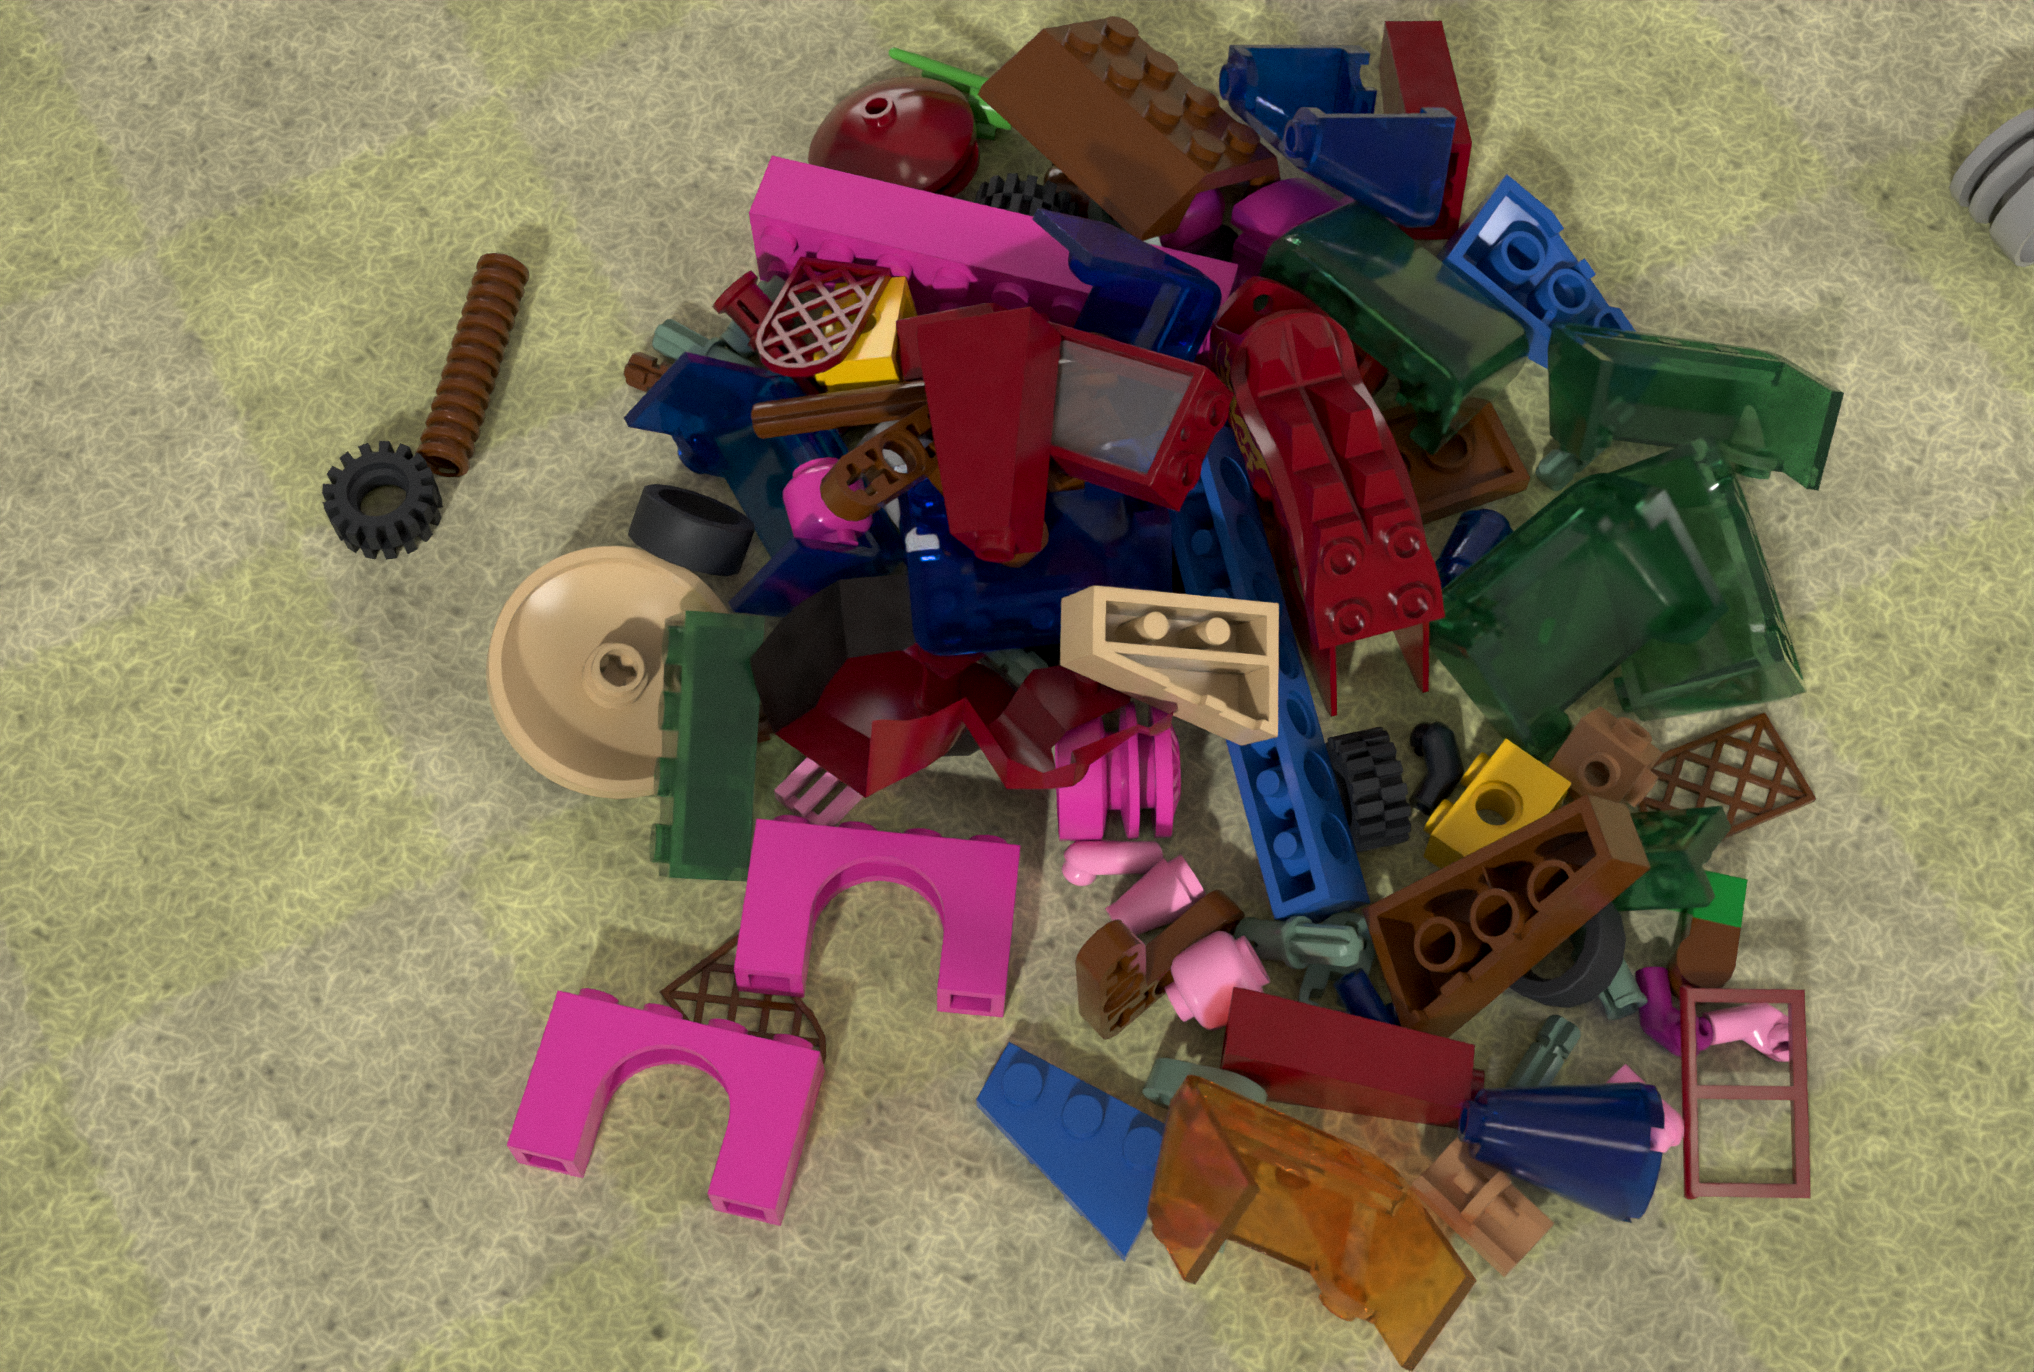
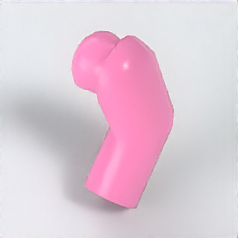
M1751 1003L1704 1012L1702 1014V1017L1709 1021L1713 1029L1711 1045L1743 1040L1770 1059L1777 1062L1789 1061L1788 1017L1768 1003ZM1806 1036V1049H1807L1808 1039H1807V1036Z

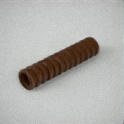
M486 253L480 256L477 261V271L472 277V286L466 295L467 302H465L462 308V317L456 326L457 333L452 338V348L446 357L447 364L441 372L442 380L439 381L436 388L437 396L434 397L430 406L432 412L426 418L425 424L427 428L423 430L420 437L421 444L415 454L419 453L425 459L432 473L439 476L460 477L466 475L470 468L469 459L473 456L476 449L474 443L478 440L481 433L479 427L482 426L486 417L484 411L487 410L491 401L489 395L492 394L496 385L494 379L499 375L500 363L505 356L504 348L509 343V333L515 324L514 317L519 312V302L525 293L524 286H526L530 277L529 271L524 264L506 254ZM439 469H450L456 471V473L440 472Z

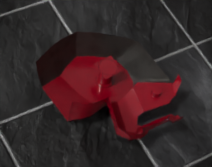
M888 575L838 580L797 605L778 623L749 659L755 686L774 734L865 798L928 767L942 756H969L979 750L983 751L1006 789H1059L1072 787L1084 778L1092 763L1135 734L1142 733L1148 736H1158L1169 729L1173 716L1172 712L1150 728L1137 724L1075 749L1071 753L1070 764L1056 769L1052 747L1067 731L1128 704L1131 697L1061 666V614L1011 581L984 576ZM961 591L967 592L981 604L982 609L980 612L983 615L989 611L1025 643L1023 651L1028 654L1033 650L1047 663L1048 667L1033 669L1020 687H1015L1006 678L1008 671L1005 668L1000 672L983 658L986 656L962 639L964 632L961 629L955 633L941 620L939 615L940 609L952 594Z

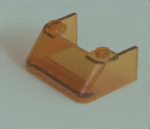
M1187 1075L1172 1097L1146 1210L1153 1224L1151 1227L1152 1233L1166 1247L1182 1279L1196 1285L1226 1239L1310 1273L1321 1290L1319 1294L1321 1303L1330 1312L1345 1321L1353 1322L1358 1317L1374 1324L1401 1368L1413 1372L1477 1280L1419 1198L1410 1189L1403 1176L1390 1164L1370 1151L1200 1076Z

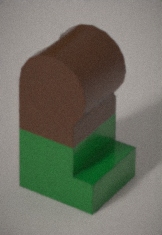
M1681 865L1671 881L1668 889L1666 909L1684 913L1679 946L1666 967L1669 971L1671 993L1679 1001V988L1682 985H1691L1693 988H1722L1731 979L1736 967L1748 879ZM1695 1002V1005H1704L1710 1002Z

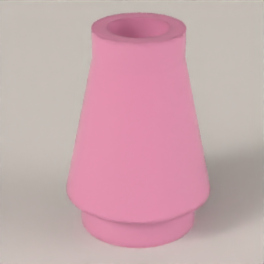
M1180 854L1169 862L1161 858L1116 902L1106 907L1105 910L1112 921L1120 919L1137 936L1173 923L1195 903L1206 896V893L1194 872Z

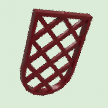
M800 257L759 327L755 342L761 363L772 372L787 377H808L826 372L840 364L852 351L891 279L890 268ZM815 272H821L825 274L817 276ZM805 273L809 280L798 284ZM843 277L848 284L843 288L829 293L823 285ZM854 277H859V278H864V279H862V280H860V281H856V280L854 279ZM874 285L867 297L862 289ZM816 288L821 297L801 304L796 295ZM855 293L860 302L841 310L835 301ZM789 301L794 308L782 312ZM827 304L833 313L813 321L808 312ZM859 313L852 325L847 317ZM800 316L805 325L785 332L780 323ZM839 321L845 330L825 338L819 329ZM773 329L777 336L767 340V337ZM812 333L817 342L797 350L791 340ZM842 342L835 351L831 347L837 343ZM783 344L789 353L773 359L765 351ZM821 350L827 355L822 359L808 363L803 359Z

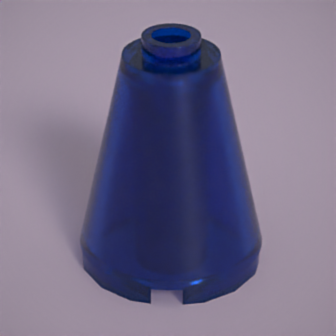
M1640 1082L1482 1088L1477 1093L1474 1101L1465 1100L1458 1122V1139L1460 1142L1468 1143L1469 1156L1474 1160L1497 1170H1502L1504 1173L1614 1221L1632 1223L1631 1218L1640 1219L1645 1214L1655 1191L1663 1152L1650 1150L1651 1127L1664 1129L1665 1115L1662 1098L1655 1085Z

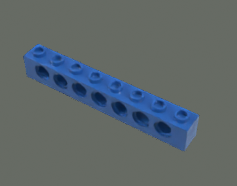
M1224 425L1216 432L1201 464L1199 480L1194 488L1188 492L1180 511L1178 512L1163 507L1186 594L1279 603L1278 737L1242 746L1227 739L1226 743L1274 919L1287 921L1292 916L1300 915L1309 918L1312 923L1317 924L1324 922L1332 914L1343 911L1349 912L1370 904V899L1252 484L1245 467L1246 463L1235 441L1233 429ZM1168 429L1145 440L1151 464Z

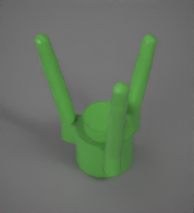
M896 47L889 49L888 53L892 59L922 69V77L947 83L958 91L969 93L968 102L975 119H977L976 138L995 141L997 128L1012 129V126L978 96L981 86L989 78Z

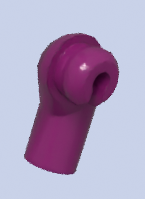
M1645 967L1635 972V981L1648 1000L1647 1004L1638 1007L1640 1026L1643 1032L1674 1056L1681 1057L1680 1011L1672 1006L1669 971L1664 967ZM1696 1016L1697 1056L1700 1054V1051L1710 1047L1713 1041V1029L1705 1017L1698 1018Z

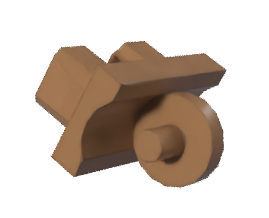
M1459 1135L1410 1187V1190L1504 1278L1554 1225V1222L1511 1184L1512 1179L1502 1170L1498 1172Z

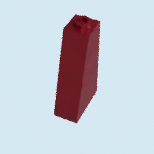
M1385 21L1379 74L1388 156L1392 157L1393 165L1391 183L1392 185L1395 183L1394 208L1397 206L1398 239H1450L1459 228L1472 140L1442 21ZM1423 153H1433L1436 168L1422 159ZM1437 171L1440 185L1421 201L1418 187Z
M1031 306L917 325L916 340L950 534L973 550L976 557L988 562H1009L1014 559L1015 554L1040 552L1061 334Z
M1233 987L1224 1032L1220 1069L1237 1073L1258 1084L1268 1094L1266 1101L1461 1129L1470 1109L1480 1110L1485 1080L1484 1069L1473 1068L1475 1045L1250 989Z

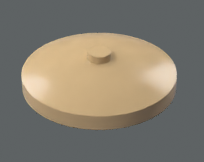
M599 546L570 552L551 560L529 575L515 589L499 614L490 638L486 660V682L490 704L504 736L524 761L549 780L581 794L599 798L627 799L653 795L681 784L695 775L713 758L730 735L737 721V712L742 707L746 687V665L742 642L733 619L719 597L698 576L686 568L669 563L642 549L623 546Z

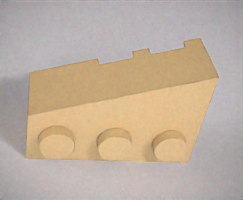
M1091 586L1061 599V666L1170 714L1173 712V716L1241 746L1278 737L1279 603L1105 586Z

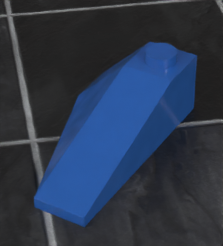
M1506 174L1445 243L1417 282V285L1467 325L1605 400L1617 396L1622 398L1625 404L1634 408L1661 366L1621 309L1610 307L1594 285L1591 278L1596 273L1587 260L1584 258L1578 262L1559 234L1564 228L1554 213Z

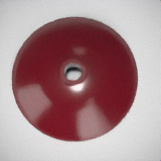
M914 76L885 79L855 91L829 112L813 136L808 153V164L935 193L951 181L969 159L976 142V120L970 104L964 95L947 83Z

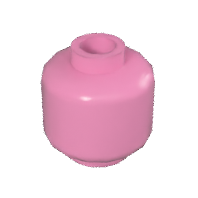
M1217 931L1192 944L1174 958L1171 966L1174 982L1165 986V991L1173 1008L1183 1022L1195 1017L1202 1027L1215 1031L1225 1027L1227 1024L1233 987L1264 993L1262 986L1270 983V979L1260 958L1245 935L1235 939L1228 932Z

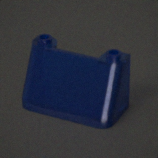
M1229 45L1227 64L1222 66L1219 74L1221 98L1228 100L1232 111L1301 171L1401 226L1408 228L1430 227L1434 225L1439 217L1456 116L1444 107L1421 108L1420 113L1374 114L1377 90L1373 87H1364L1360 78L1361 65H1369L1370 53L1360 45Z
M1146 440L1108 444L1091 454V457L1144 474L1148 473L1152 464ZM906 464L892 466L895 471L907 473ZM928 478L895 499L913 634L916 643L924 651L931 654L950 656L1060 644L1061 599L1091 586L1172 593V523L1167 508L1086 481H1084V489L1046 493L1044 521L1049 532L1048 544L1027 565L1020 568H1012L1001 563L979 559L975 556L973 550L950 534L944 497Z

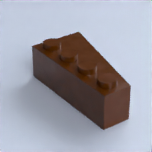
M1586 794L1362 909L1401 1027L1449 1038L1646 873L1651 867L1627 805Z

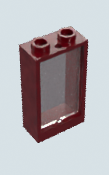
M1047 321L1061 334L1049 469L1179 512L1188 492L1194 488L1199 480L1201 464L1216 432L1224 426L1227 420L1229 405L1234 393L1206 366Z

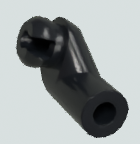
M1439 721L1419 723L1410 734V746L1414 747L1416 755L1424 757L1427 772L1409 798V803L1412 807L1431 817L1444 799L1450 797L1464 774L1456 734L1448 725Z

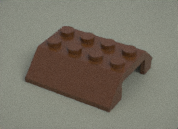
M1110 16L1108 18L1044 28L981 86L978 96L1139 242L1176 232L1197 193L1248 181L1250 184L1241 198L1243 200L1259 189L1281 181L1277 156L1260 142L1258 133L1251 127L1233 119L1219 106V101L1215 95L1204 88L1197 87L1178 71V64L1168 55L1154 50L1138 36L1139 31L1131 22L1121 17Z

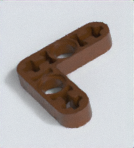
M928 404L923 405L842 456L822 478L820 484L821 498L832 513L846 521L857 522L866 519L926 478L931 481L944 497L935 443L932 441L924 448L919 440L924 434L929 435L933 433ZM882 450H891L897 453L905 462L907 473L893 470L883 458ZM865 474L870 484L864 490L859 489L855 492L851 490L849 486L860 480ZM1045 521L1043 523L1041 551L1048 544L1049 538ZM1040 552L1015 554L1013 560L1002 562L1001 564L1007 567L1020 568L1027 565Z
M1216 889L1195 903L1146 946L1120 919L1105 924L1086 941L1076 956L1075 967L1079 1014L1104 1040L1116 1036L1166 993L1165 986L1174 982L1171 966L1178 954L1192 944L1217 931H1225L1233 936L1237 925L1245 917L1244 912L1221 889Z

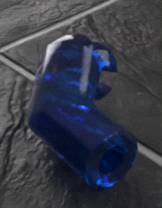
M1358 968L1345 974L1333 984L1349 1014L1401 1027L1393 1002L1385 1006L1363 968Z

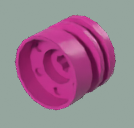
M1130 701L1122 706L1118 731L1105 732L1102 715L1067 731L1055 744L1056 769L1070 764L1073 750L1137 725L1134 701ZM1149 705L1148 727L1150 728L1169 715V713ZM1172 723L1169 729L1158 736H1148L1142 733L1135 734L1092 763L1087 774L1076 785L1056 789L1059 841L1102 840L1108 810H1121L1127 838L1138 839L1140 809H1151L1154 838H1171L1173 818L1181 795L1179 740Z

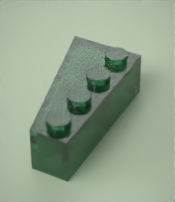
M685 610L665 619L662 641V661L664 664L663 691H661L658 705V728L662 730V757H657L654 769V795L660 797V823H653L649 844L650 862L659 863V876L747 882L750 864L760 702L749 659L763 643L765 616Z

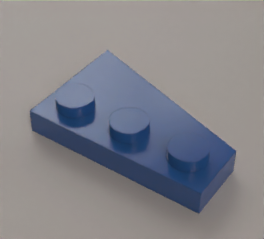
M1010 1042L976 1099L977 1107L1024 1157L1051 1181L1064 1195V1199L1081 1217L1084 1216L1105 1238L1114 1252L1125 1262L1184 1153L1190 1137Z

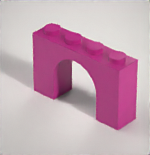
M780 815L773 820L756 819L734 964L738 991L804 998L813 932L825 906L839 893L852 886L865 882L887 881L904 885L919 893L934 908L942 924L944 934L937 987V1011L1003 1018L1021 845L1008 844L1000 837L984 834L972 836L969 840L946 838L934 830L925 828H911L904 831V833L877 831L872 825L856 821L843 822L838 827L816 825L803 817L795 815Z
M580 989L579 995L558 990L506 1145L516 1161L521 1164L584 1178L605 1109L617 1089L629 1078L650 1067L663 1064L687 1065L712 1076L720 1083L729 1096L730 1112L728 1125L707 1193L714 1210L781 1226L825 1072L820 1051L812 1050L813 1045L809 1041L794 1035L775 1034L773 1040L748 1035V1030L744 1026L725 1019L713 1018L709 1020L708 1025L683 1020L682 1013L660 1004L647 1003L644 1005L643 1010L619 1005V1000L616 997L596 989Z

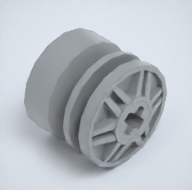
M2034 108L2026 110L2010 119L1986 137L1968 155L1956 171L1949 187L1951 196L1960 206L1968 207L1970 217L1975 222L1987 224L1993 221L1989 230L1991 239L2016 266L2020 267L2034 264Z

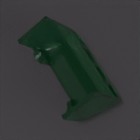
M1553 323L1547 347L1549 434L1560 443V450L1573 454L1579 460L1591 461L1592 457L1596 456L1597 448L1611 447L1612 440L1717 453L1735 463L1733 471L1737 474L1756 479H1770L1772 471L1783 472L1806 489L1819 491L1844 392L1785 357L1761 349L1576 323Z

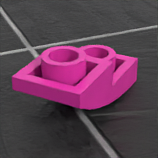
M1289 178L1263 187L1235 204L1230 223L1276 254L1298 237L1311 243L1346 217L1348 208L1305 178Z

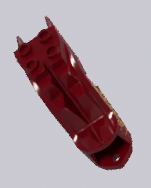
M1254 276L1233 292L1217 310L1210 332L1208 356L1215 375L1234 393L1229 405L1227 419L1235 433V441L1246 462L1245 467L1253 488L1264 502H1271L1278 542V546H1274L1279 583L1292 628L1325 709L1331 717L1338 715L1336 646L1391 631L1394 632L1416 686L1422 693L1429 692V622L1445 618L1441 582L1435 561L1426 542L1418 502L1394 437L1362 380L1353 345L1347 331L1298 290L1271 279ZM1261 294H1266L1268 296L1267 305L1262 310H1253L1254 299ZM1294 556L1298 567L1304 601L1292 569L1291 561L1294 560Z

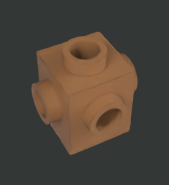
M1599 706L1580 719L1547 767L1572 783L1568 792L1574 800L1590 794L1623 805L1627 802L1636 808L1659 779V776L1653 773L1651 769L1663 752L1651 744V735L1641 725L1625 717L1617 719Z

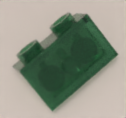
M1710 806L1630 813L1651 868L1611 901L1618 912L1708 907L1715 898V894L1702 865L1710 860L1712 852L1731 830V825L1723 807Z

